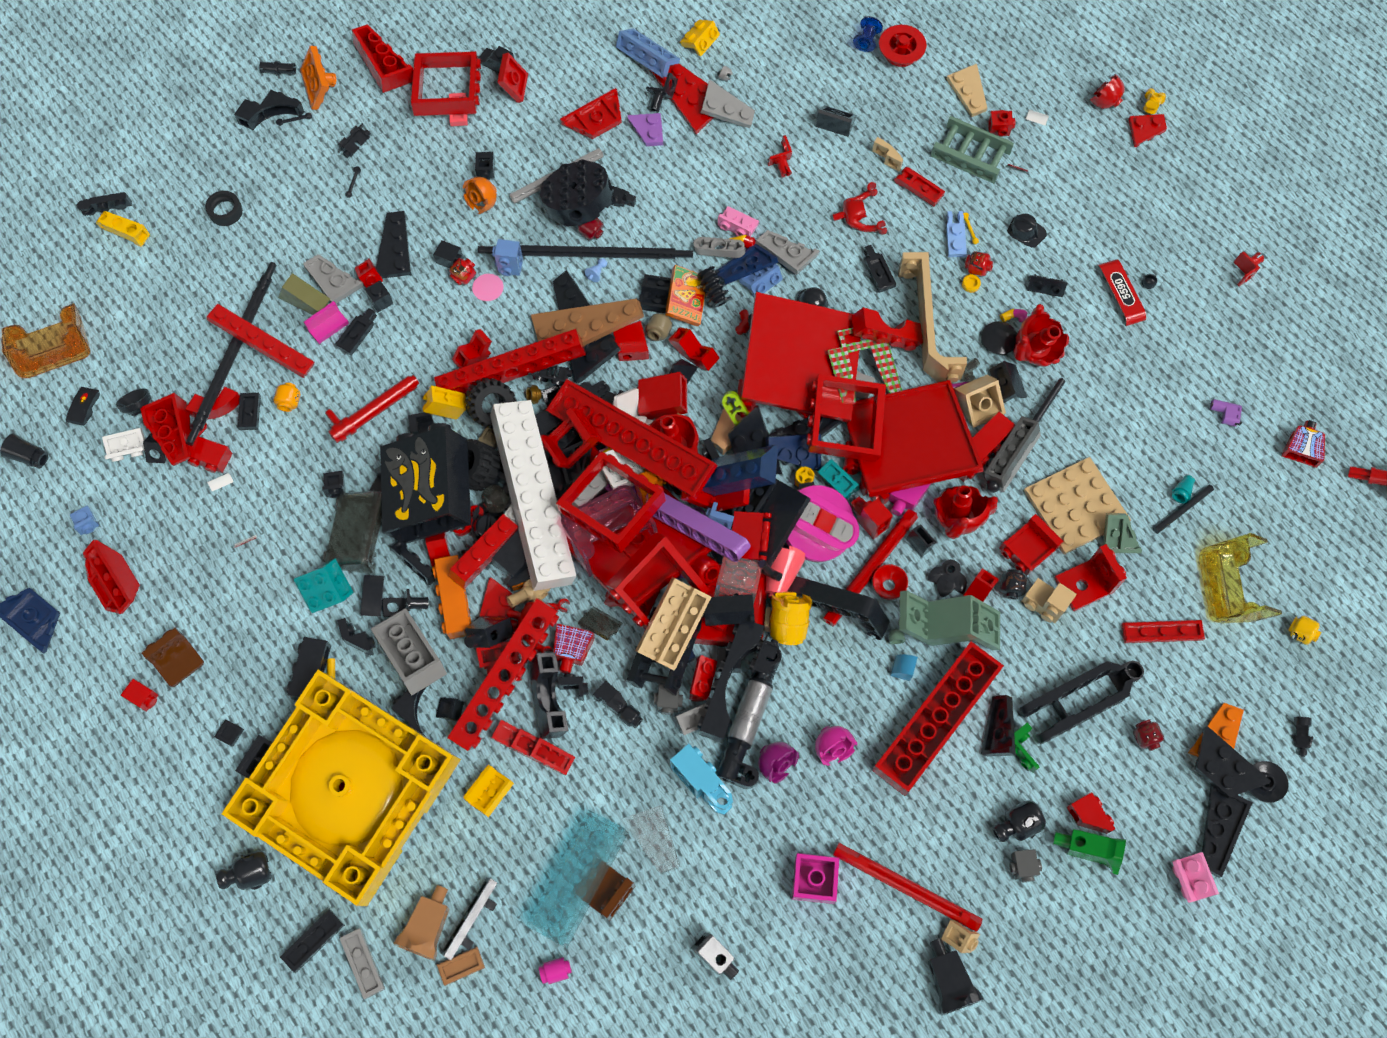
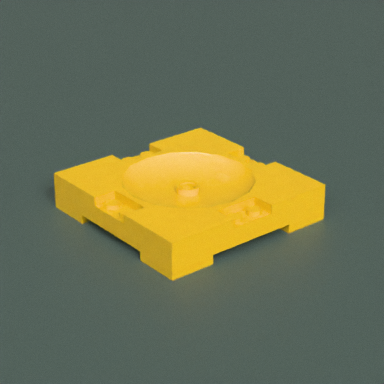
M317 670L294 704L296 706L295 710L251 776L244 779L221 814L322 880V883L356 906H368L402 853V847L423 814H427L461 759L330 675ZM344 781L345 788L340 791L339 785Z

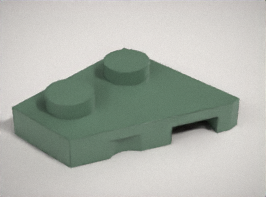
M1106 513L1103 545L1107 544L1114 553H1142L1128 515L1125 513Z

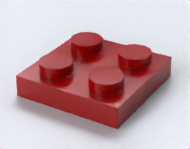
M505 53L502 56L497 83L516 102H523L528 73L509 53Z

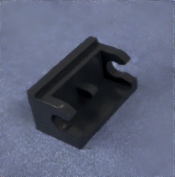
M258 735L235 771L249 778L273 742Z

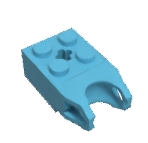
M686 745L670 759V768L697 799L701 796L716 813L725 815L732 808L733 799L731 792L716 775V768L710 762L706 763L702 759L703 754L696 746ZM719 798H725L728 803L725 805H721L717 802V800Z

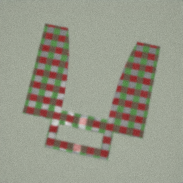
M853 328L837 331L842 347L827 350L835 377L852 379L853 372L848 353L871 348L877 368L889 393L902 391L889 344L877 343V341L869 339L846 344L844 335L853 334ZM838 389L843 403L848 390ZM854 394V402H853V404H856V396H855V394Z

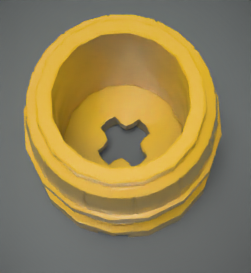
M795 592L775 593V596L772 595L770 636L780 644H802L806 639L810 623L809 610L812 606V599L802 594V598L797 597Z

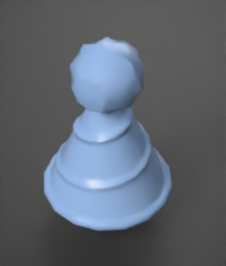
M604 258L599 259L597 265L585 269V276L595 283L599 282L601 269L607 266V261Z

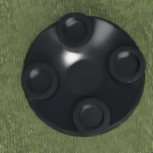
M1001 321L992 322L983 329L981 343L990 352L1005 356L1014 350L1017 344V332L1008 323Z

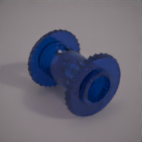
M867 16L860 22L861 34L853 38L854 46L863 52H871L875 49L876 42L874 41V36L878 33L880 34L883 30V25L877 18Z

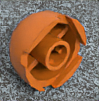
M473 177L464 182L463 189L465 188L466 194H463L464 199L472 210L475 207L479 211L478 214H482L493 208L497 199V190L488 179ZM483 201L485 206H477L476 204Z

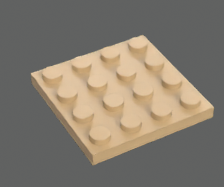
M1090 457L1024 489L1025 494L1040 518L1064 541L1059 547L1064 555L1103 536L1106 513L1127 514Z

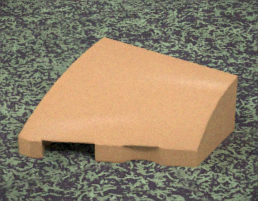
M725 408L711 438L714 447L722 455L732 448L728 432L735 426ZM736 413L735 417L738 421L743 419Z

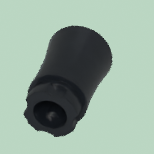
M11 433L5 438L0 449L1 457L39 469L46 464L49 458L47 451L24 440L15 433Z

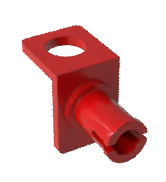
M783 135L781 141L784 152L770 156L768 160V166L778 165L782 178L786 177L785 174L787 176L792 174L787 160L791 159L792 150L786 135Z
M1243 251L1233 262L1245 273L1244 277L1237 284L1239 287L1253 278L1260 269L1258 264L1264 261L1263 255L1257 258L1261 255L1260 252H1256L1253 256L1249 257Z

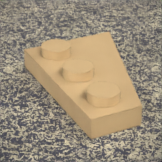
M977 64L947 75L946 80L971 117L987 111Z

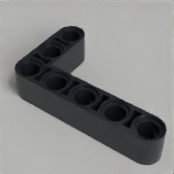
M798 576L795 577L788 592H795L797 597L802 598V594L809 596L812 599V607L857 619L866 634L870 637L871 635L875 636L877 640H882L890 624V620L879 603L869 596Z

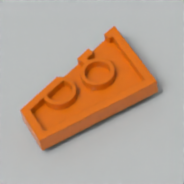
M1223 703L1207 725L1233 749L1244 710ZM1203 733L1200 734L1195 744L1188 751L1189 754L1199 756L1198 749Z

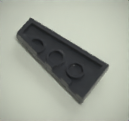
M820 416L819 434H821V438L843 421ZM808 418L801 421L799 419L790 426L776 429V432L769 434V436L810 433V427L807 426Z

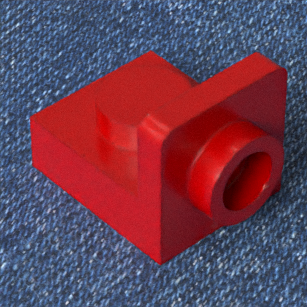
M370 258L354 268L366 288L380 280L383 282L382 277L377 272Z

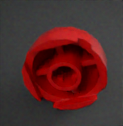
M1117 74L1112 75L1109 82L1105 81L1094 92L1093 95L1097 96L1089 99L1098 108L1108 109L1112 106L1116 108L1123 101L1121 97L1125 92V86Z

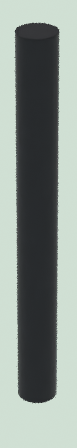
M1207 485L1189 501L1153 527V530L1159 534L1214 491L1213 486Z

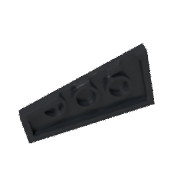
M405 211L389 212L386 214L376 270L382 279L411 275Z
M1211 785L1202 852L1211 874L1221 878L1253 802L1239 795L1227 799Z

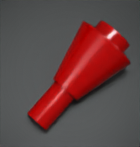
M851 441L845 442V445L853 446ZM844 459L843 470L847 474L855 475L860 471L857 459Z

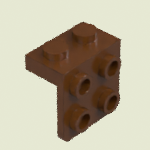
M177 628L166 631L162 638L149 644L142 652L145 659L154 665L170 687L177 686L204 665V660Z

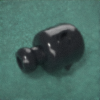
M1026 800L1009 808L1005 812V822L995 823L992 830L999 842H1006L1012 835L1018 841H1023L1029 837L1033 839L1035 834L1044 830L1046 820L1039 806L1032 800Z
M256 851L241 855L233 860L232 869L218 870L216 872V879L219 889H227L231 884L236 883L237 887L241 890H256L262 887L263 884L268 883L272 875L269 870V861L266 853Z

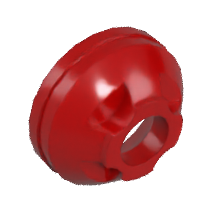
M883 565L873 575V589L883 599H898L900 591H906L908 588L907 574L896 565ZM886 580H890L894 583L895 588L890 591L886 590L883 587V583Z

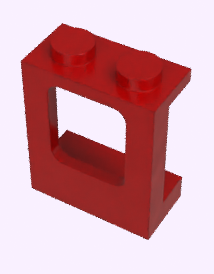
M573 407L566 411L568 418L549 436H540L544 449L553 457V463L558 467L568 469L601 439L583 411ZM574 427L582 438L583 444L570 457L566 458L558 446V441Z

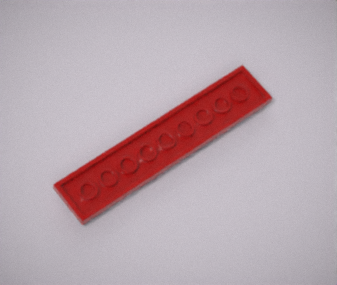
M566 379L546 409L548 413L563 422L568 418L566 411L570 407L581 409L601 438L598 441L599 443L611 450L613 449L616 453L695 499L718 466L713 461Z

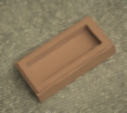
M476 947L453 957L452 960L449 959L437 964L443 984L446 986L484 969L485 965L480 951Z

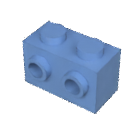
M498 239L497 245L493 247L492 251L498 272L504 276H520L523 264L520 242Z

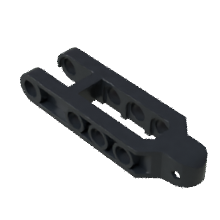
M1133 660L1123 665L1106 661L1020 707L1019 710L1023 717L1026 718L1051 704L1053 705L1061 721L1046 731L1035 735L1040 745L1123 702L1130 696L1132 685L1143 677L1144 668L1139 662ZM1106 675L1109 676L1118 690L1117 693L1110 697L1108 695L1097 704L1088 706L1076 715L1068 716L1059 701L1060 699Z

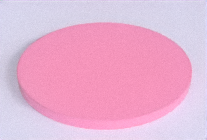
M494 274L479 276L472 286L474 295L482 301L497 299L502 294L504 288L502 280Z

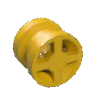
M800 467L796 471L795 485L799 487V484L813 482L814 471L809 467Z

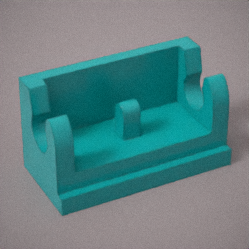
M832 459L818 471L847 500L853 492L856 493L859 490V484Z

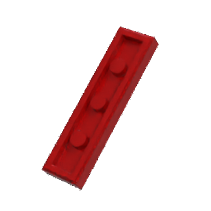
M1202 620L1122 623L1124 643L1203 641L1205 639Z

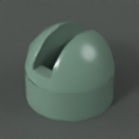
M895 628L889 633L890 644L905 642V635L899 629Z

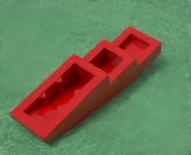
M503 720L499 721L491 736L492 740L565 776L575 759V756L553 744L537 738L522 729H518Z

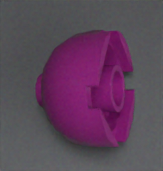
M776 741L765 745L760 751L758 760L759 770L770 782L772 781L774 784L779 783L790 774L784 772L791 765L796 766L799 753L786 742Z

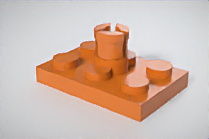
M310 45L300 71L311 109L318 110L324 101V96L328 92L329 86L335 87L336 74L325 72L317 46Z

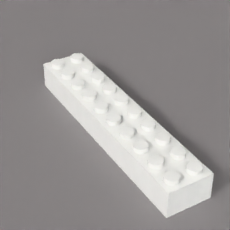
M527 400L493 404L490 417L533 591L572 585L576 578V572L561 514L556 505L557 499L532 402Z

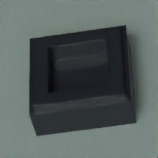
M225 719L214 737L233 747L244 729Z

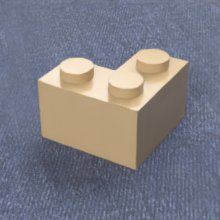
M1037 578L1022 602L1025 603L1024 605L1027 609L1038 612L1045 621L1055 624L1077 594L1061 583L1054 589Z

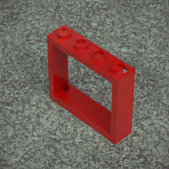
M476 51L415 53L411 96L414 116L477 113V105H480L479 95L477 96V94H480V84L478 81H481V74L478 70L481 69V59H478ZM470 67L469 97L422 99L424 68Z
M818 374L816 380H813L811 392H814V395L810 399L809 409H812V416L809 415L807 424L810 427V433L806 437L807 445H809L808 452L876 462L881 456L886 384ZM823 386L874 394L870 448L818 441Z
M601 451L556 502V505L561 514L619 553H622L662 506L666 498L664 489L660 485L652 484L643 474L640 473L638 475L629 465L621 464L613 455H607ZM604 466H607L652 495L619 535L572 505Z
M657 532L605 584L611 590V596L616 601L620 600L622 603L621 608L626 613H631L634 616L632 620L645 630L650 620L625 593L623 588L659 550L664 553L691 587L705 594H708L710 591L668 538Z

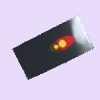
M81 387L71 403L66 422L85 426L93 414L92 407L100 396L99 390Z

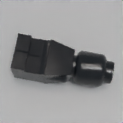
M606 680L594 692V699L598 703L602 701L627 726L637 728L643 721L640 717L641 713L632 705L627 706L621 693Z

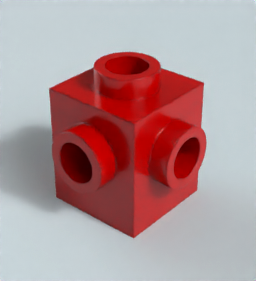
M991 111L988 119V131L1001 137L1010 136L1011 130L1015 128V118L1012 116V111Z

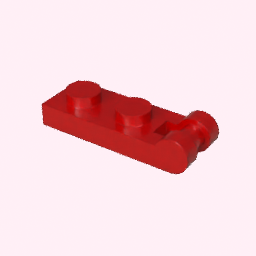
M905 167L901 171L902 174L897 175L894 179L896 184L905 187L933 207L945 194L943 189L909 167Z

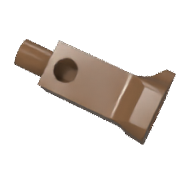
M436 885L431 899L421 896L405 929L395 939L393 943L395 946L429 960H436L438 953L437 944L450 910L448 906L442 904L448 889Z

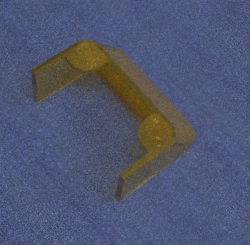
M1248 533L1201 550L1199 562L1209 617L1212 621L1217 623L1256 622L1282 614L1281 610L1266 605L1260 606L1254 602L1245 603L1239 567L1249 563L1251 559L1250 548L1268 543L1266 538Z

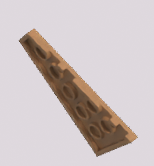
M637 299L531 314L538 341L576 329L582 339L583 346L644 317L640 302Z

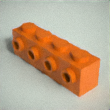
M458 555L435 559V566L432 567L434 578H438L439 584L435 585L438 597L441 596L442 602L438 604L440 615H444L445 621L442 622V630L444 634L448 635L449 639L466 636L465 627L472 623L466 588L463 589L449 577L450 568L460 559Z

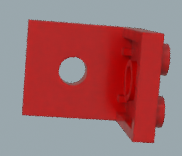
M750 489L717 496L701 491L696 499L682 491L681 499L705 509L712 508L713 503L717 502L716 511H722L749 505Z
M1105 544L1097 549L1090 560L1056 575L1054 579L1057 584L1061 583L1077 594L1070 603L1072 610L1077 611L1114 593L1127 577L1125 569L1118 564L1114 551ZM1079 581L1084 582L1086 590H1079L1076 583Z

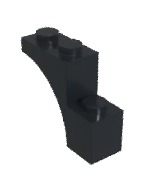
M270 90L261 104L244 99L234 116L239 125L254 130L261 122L270 117L282 114L302 116L305 111L298 99L290 98L282 92Z
M427 687L412 696L407 689L402 696L400 695L394 700L391 709L406 721L409 727L424 735L419 726L417 710L420 698Z

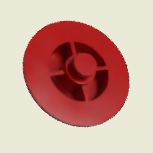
M909 25L891 26L881 34L879 39V48L883 56L889 63L898 67L909 66L921 59L927 47L924 35L918 29Z

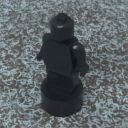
M1294 717L1297 736L1292 735L1293 743L1296 748H1300L1298 754L1301 757L1307 756V749L1311 748L1314 739L1313 736H1309L1312 718Z

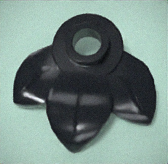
M952 559L946 560L940 567L933 568L928 576V581L937 583V591L941 597L949 595L954 589L963 594L967 587V580L961 573L960 564ZM948 566L954 567L953 573L948 572Z

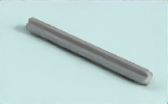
M598 148L573 162L581 159L596 162L602 159L604 155ZM550 174L511 193L510 198L512 202L518 203L539 192L543 181Z

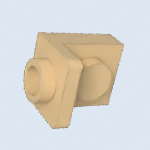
M950 920L942 940L960 953H971L978 946L980 934L976 931L971 932L955 920Z

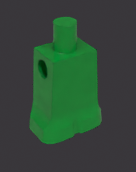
M1073 829L1071 835L1055 832L1053 844L1068 848L1067 855L1106 865L1113 874L1118 875L1124 857L1126 839L1109 838Z

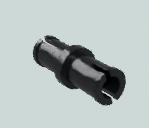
M261 61L259 64V68H263L260 69L261 73H275V75H281V73L296 74L295 63Z

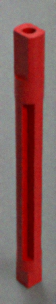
M910 509L906 511L845 590L860 594L873 577L875 571L884 563L917 520L916 512ZM828 611L823 620L834 627L843 615Z
M838 843L833 856L976 932L979 930L983 920L979 916L849 847Z

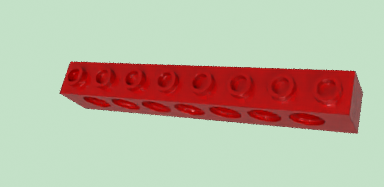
M576 329L436 376L434 379L436 387L465 393V396H467V391L471 392L472 390L470 386L472 384L474 386L477 385L476 381H483V378H494L505 383L528 375V373H534L584 356L586 353L579 333Z
M536 598L447 737L448 739L467 751L471 750L472 747L476 749L482 740L479 737L483 730L487 731L493 722L491 717L494 712L498 714L504 705L502 702L505 695L510 696L515 688L513 685L516 678L520 679L525 673L526 668L524 666L526 662L533 660L538 652L535 648L539 643L543 644L549 635L546 633L549 626L554 627L558 621L559 616L557 614L559 611ZM537 617H541L544 620V626L541 629H537L533 624L534 619ZM526 634L533 638V643L530 646L523 644L522 639ZM514 652L521 654L522 660L520 663L512 661L511 656ZM503 669L508 670L511 674L508 681L503 680L500 676ZM491 687L498 688L499 696L497 698L490 696L489 690ZM480 704L488 707L487 715L479 713L478 707ZM469 722H474L477 725L475 733L467 729Z

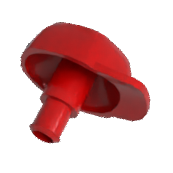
M678 414L663 415L649 425L698 453L699 437L691 418Z

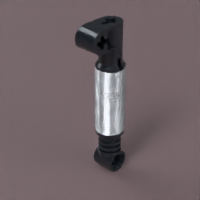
M780 649L777 650L776 660L772 662L768 677H765L763 680L758 678V674L755 673L749 679L743 694L744 696H742L743 698L738 707L739 709H737L738 711L733 720L734 722H732L733 724L727 737L728 744L716 773L720 780L743 789H752L759 779V773L756 768L743 763L747 750L751 749L755 734L772 693V680H774V675L782 658ZM742 768L744 769L743 776L740 781H737L738 772ZM750 773L753 780L750 779L749 782H746L744 776Z

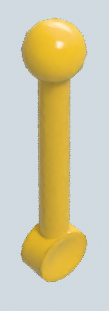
M965 212L963 213L964 220L972 236V243L976 245L979 243V239L975 237L968 220L969 214Z

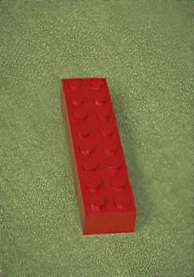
M971 641L872 771L902 795L906 796L1004 665Z

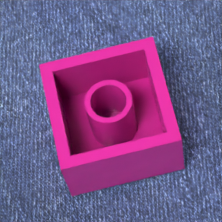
M797 853L794 865L792 900L835 904L837 902L839 858Z

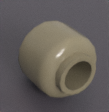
M653 314L645 327L648 337L654 341L665 340L672 329V322L665 314Z

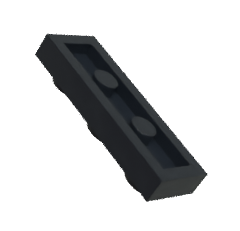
M329 909L280 958L293 973H297L345 926L344 923Z

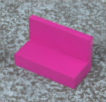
M333 301L304 321L308 332L320 344L348 325L349 322Z

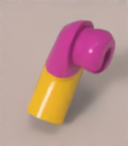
M1010 309L999 316L1002 322L1012 318H1018L1019 322H1023L1028 317V313L1024 309Z

